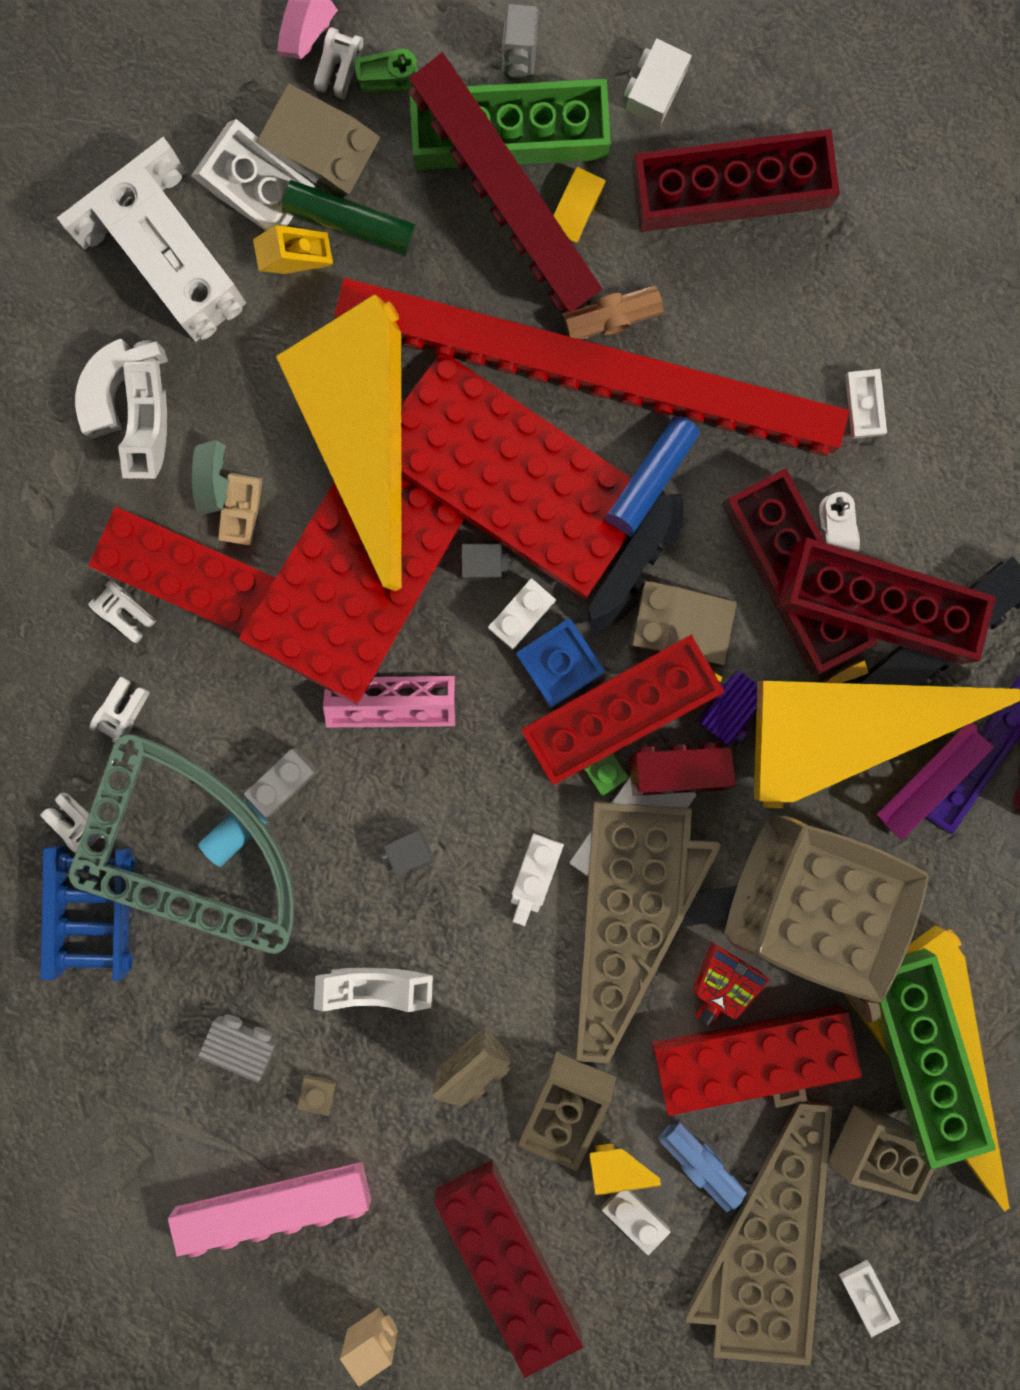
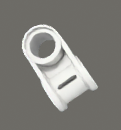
M836 492L826 496L819 504L820 533L825 543L858 553L860 539L856 525L853 498L845 492ZM834 503L842 505V511L838 513L837 511H831V505Z

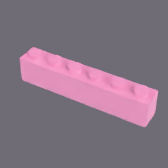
M363 1162L176 1206L168 1217L176 1256L188 1254V1257H197L207 1252L208 1249L220 1247L221 1250L230 1249L244 1240L251 1239L252 1242H259L269 1238L271 1234L282 1231L283 1234H292L301 1230L303 1226L311 1224L321 1227L332 1223L336 1218L344 1216L347 1219L358 1218L364 1215L365 1211L369 1210L371 1195Z

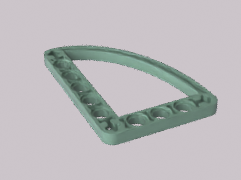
M129 734L120 737L112 749L69 870V879L72 885L80 890L267 953L276 954L284 950L289 942L294 923L295 900L293 883L283 854L264 822L233 789L189 758L138 735ZM131 740L135 742L134 748L138 749V754L131 755L127 763L128 765H134L133 770L127 766L115 765L116 760L119 762L124 761L126 751L122 749V745L129 744ZM145 756L197 783L227 807L250 832L271 868L278 896V921L107 864ZM115 771L125 773L128 778V784L122 790L115 789L111 785L110 778ZM105 802L112 803L117 810L115 819L111 821L102 819L99 814V808ZM92 834H100L105 838L106 845L103 851L95 852L90 849L88 839ZM89 866V873L99 877L103 871H106L107 874L102 879L101 888L96 885L100 880L89 878L86 882H83L82 875L78 873V870ZM112 876H121L126 881V889L123 893L118 894L110 890L109 880ZM150 886L156 889L158 900L154 904H146L142 901L140 892L143 887ZM177 897L187 899L190 905L188 913L183 915L175 913L171 906L173 899ZM207 908L217 909L221 914L220 923L217 925L207 924L203 919L204 910ZM241 918L248 919L252 923V932L246 936L237 934L234 929L236 920ZM259 923L265 925L262 929L264 933L271 934L274 929L280 931L279 937L283 939V942L277 941L275 946L269 944L270 938L264 935H260L259 941L254 940L253 938L258 931Z

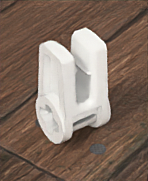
M329 28L314 81L317 91L322 93L327 91L328 85L331 84L330 79L337 63H341L339 71L336 73L334 93L338 98L345 100L355 71V61L357 58H361L363 50L362 37L355 35L352 38L340 34L336 28Z
M109 580L105 584L107 588L96 600L92 599L88 605L95 613L110 622L131 641L138 643L143 636L142 633L137 630V626H133L121 615V610H127L133 615V619H137L147 627L153 626L157 620L135 602L122 587Z
M120 677L104 704L94 715L90 723V730L95 733L100 731L113 738V743H116L120 737L129 735L134 721L150 692L144 688H137L133 695H130L131 698L124 710L119 714L118 709L123 699L127 698L126 694L131 687V682L128 679Z
M60 793L55 801L60 806V810H64L74 820L75 825L73 826L66 820V816H62L54 808L45 809L40 816L64 839L66 845L76 853L89 813L68 793ZM92 834L88 839L89 847H91L99 837H104L100 834Z

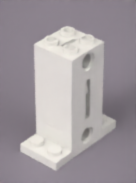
M162 137L58 216L57 219L84 249H87L89 246L98 245L105 238V234L110 232L181 326L197 342L200 338L204 340L213 335L217 330L216 326L225 319L231 320L238 316L246 302L231 279L163 192L165 188L177 185L186 171L172 147Z

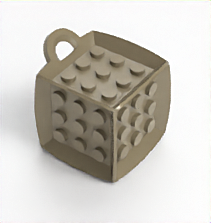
M774 816L767 819L746 862L730 908L725 935L735 948L743 952L759 956L782 969L814 983L848 994L863 1019L868 1023H872L881 1018L878 1003L884 1000L912 940L923 905L929 877L924 870L865 843L808 826L788 816Z

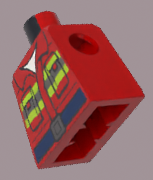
M712 942L693 986L695 995L704 1000L695 1017L711 1027L720 1012L733 1019L738 1018L768 984L770 979L761 971Z

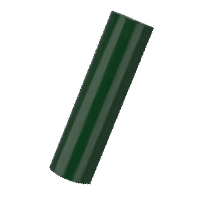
M290 180L282 203V212L284 214L405 257L416 224L294 180Z

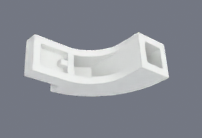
M118 339L104 346L88 361L79 377L75 394L76 414L83 434L93 439L122 430L115 407V396L119 385L125 379L123 365L126 361L159 362V364L168 362L165 350L157 341H141L134 344V348L131 349L122 339Z
M126 361L123 365L128 402V423L125 437L118 446L122 478L156 479L162 467L167 436L166 391L162 390L159 362Z
M386 968L334 969L330 974L315 976L314 1009L328 1011L351 1006H382L405 1012L431 1008L433 975Z

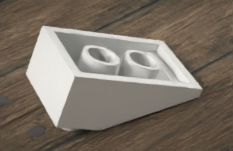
M237 119L228 122L191 176L216 197L265 231L275 225L287 227L293 218L282 212L283 198L290 180H294L311 187L315 185L293 167L257 144L256 140L258 137Z

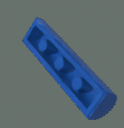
M682 416L672 418L604 520L632 537L698 439L700 431L692 421Z

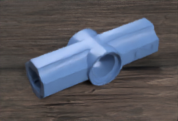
M679 1119L671 1122L659 1137L662 1145L681 1163V1168L692 1182L699 1188L703 1187L726 1212L737 1208L747 1194L743 1186L724 1168L723 1162L707 1144L704 1143L702 1145Z

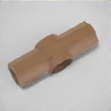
M655 285L623 296L621 293L604 296L595 301L593 305L574 310L571 313H564L562 318L567 336L582 340L601 333L613 335L628 329L631 324L660 316L664 311L660 293Z

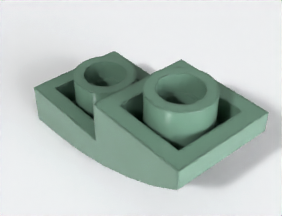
M217 440L197 445L194 449L192 491L196 512L201 515L223 510V505L227 499L226 492L229 480L219 475L224 463L223 456L226 445Z

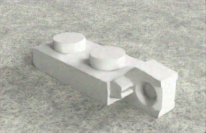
M533 833L512 891L511 903L517 905L512 919L513 922L525 926L530 911L538 912L540 905H543L564 846L563 843Z

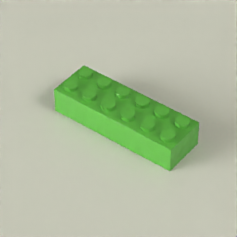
M607 79L466 86L519 165L608 160L611 142ZM410 96L415 170L460 168L450 154V150L454 147L448 138L442 142L430 125L429 121L433 118L428 109L421 112Z
M925 948L905 955L884 1000L878 1003L881 1011V1018L878 1019L919 1156L932 1170L994 1151L996 1148L937 955Z

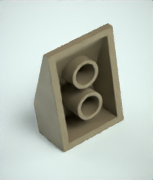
M288 83L256 143L329 193L343 198L349 195L380 136L352 116Z
M645 581L641 585L629 647L659 652L692 633L708 663L725 665L737 602L679 587Z
M485 1026L437 1068L432 1096L437 1101L461 1107L468 1100L471 1103L475 1102L486 1091L485 1085L492 1079L496 1082L508 1073L511 1055Z
M556 1052L517 1146L577 1171L611 1103L616 1077Z
M856 1105L853 1106L828 1159V1165L850 1184L916 1202L920 1201L935 1170H931L920 1158L911 1127L876 1111Z

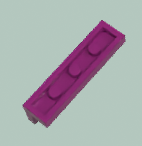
M974 723L965 725L877 814L878 820L901 841L994 749V746L977 732L978 727Z

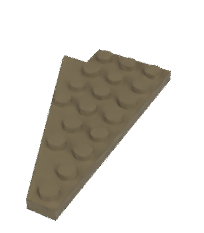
M593 801L576 1061L609 1063L720 849L719 842L690 840L691 808Z
M804 1101L795 1104L685 1311L686 1323L714 1325L712 1342L714 1358L811 1366L832 1105L830 1103Z

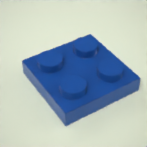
M570 618L516 653L550 707H553L605 672Z

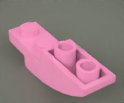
M288 0L279 33L277 51L280 56L302 59L311 51L313 43L329 27L331 19L338 11L331 0Z

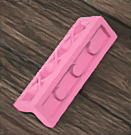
M455 676L374 677L367 690L379 688L383 692L378 696L364 694L358 706L342 697H332L333 692L327 689L324 692L323 710L326 728L455 726ZM448 687V695L434 696L430 691L434 688ZM402 688H412L415 691L410 696H401L397 693Z

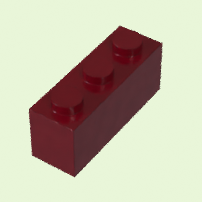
M720 743L703 744L701 749L689 750V745H675L670 747V751L659 752L656 746L638 748V753L629 757L632 796L727 791L736 787L732 747L721 748Z

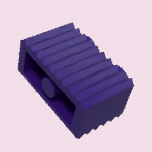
M735 671L723 686L724 693L713 698L695 721L726 746H730L732 742L736 745L740 743L749 731L745 726L752 717L756 718L757 684L741 671Z

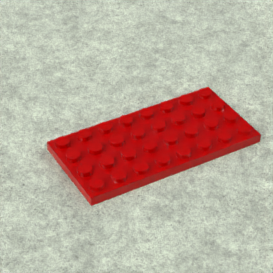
M440 354L437 356L401 405V476L585 600L628 537L627 534L604 520V518L631 478L456 359Z
M401 476L402 588L394 591L383 587L334 482L239 637L240 643L358 706L462 525L464 518Z

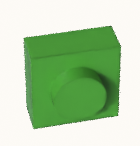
M613 753L585 768L586 773L602 796L629 779Z

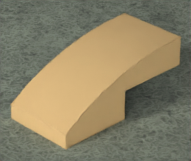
M230 473L228 474L227 499L225 507L221 510L218 540L250 546L257 521L263 478Z

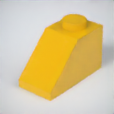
M275 225L253 239L258 270L262 272L288 274L327 267L333 264L328 232Z
M614 1144L595 1146L596 1152L589 1154L595 1196L661 1186L658 1176L623 1149H615Z

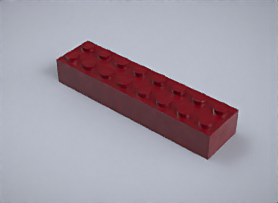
M442 51L409 78L412 88L409 90L410 96L421 112L428 109L433 118L429 121L430 125L442 142L448 138L454 147L450 150V154L460 169L464 170L468 167L474 176L470 180L471 185L481 199L487 196L494 206L490 209L491 214L500 227L507 224L513 233L509 240L520 255L525 252L533 262L528 266L539 283L545 280L552 291L547 295L557 310L561 311L564 308L566 312L571 313L603 288Z

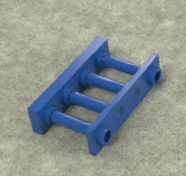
M53 845L43 848L40 980H54L64 974L67 967L113 968V981L122 980L131 971L133 965V954L128 952L129 906L83 890L69 889L66 886V873L69 872L74 857L66 854L67 845ZM122 847L115 850V858H109L107 864L134 873L135 857L131 855V847ZM86 866V867H85L84 869H82V870H89L90 867H89V866ZM115 876V890L111 891L118 894L123 893L126 889V881L121 876ZM69 902L114 903V923L69 922L65 918V906ZM68 935L114 936L113 955L68 954L67 951H64L65 938Z

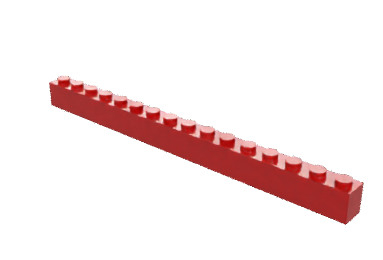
M347 278L343 279L334 313L335 319L373 295H377L385 303L391 302L397 311L399 319L396 323L401 331V341L408 348L422 350V347L434 349V353L437 355L440 354L451 358L454 355L465 357L466 362L472 365L484 366L485 363L498 366L497 370L506 374L515 375L516 371L529 374V379L541 383H546L549 379L560 382V387L567 390L578 391L579 388L591 390V395L602 399H609L610 396L623 399L622 403L632 407H641V404L654 407L653 411L663 415H672L675 412L685 415V418L693 423L702 424L704 420L716 423V428L724 431L734 432L736 428L747 431V436L754 439L765 440L766 437L778 439V444L789 448H797L798 445L810 448L809 452L815 455L828 456L829 453L833 454L840 449L850 410Z

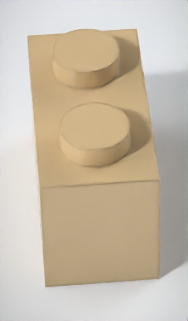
M380 1308L348 1328L340 1360L358 1387L386 1369L393 1361L398 1330L393 1319L389 1315L385 1316Z

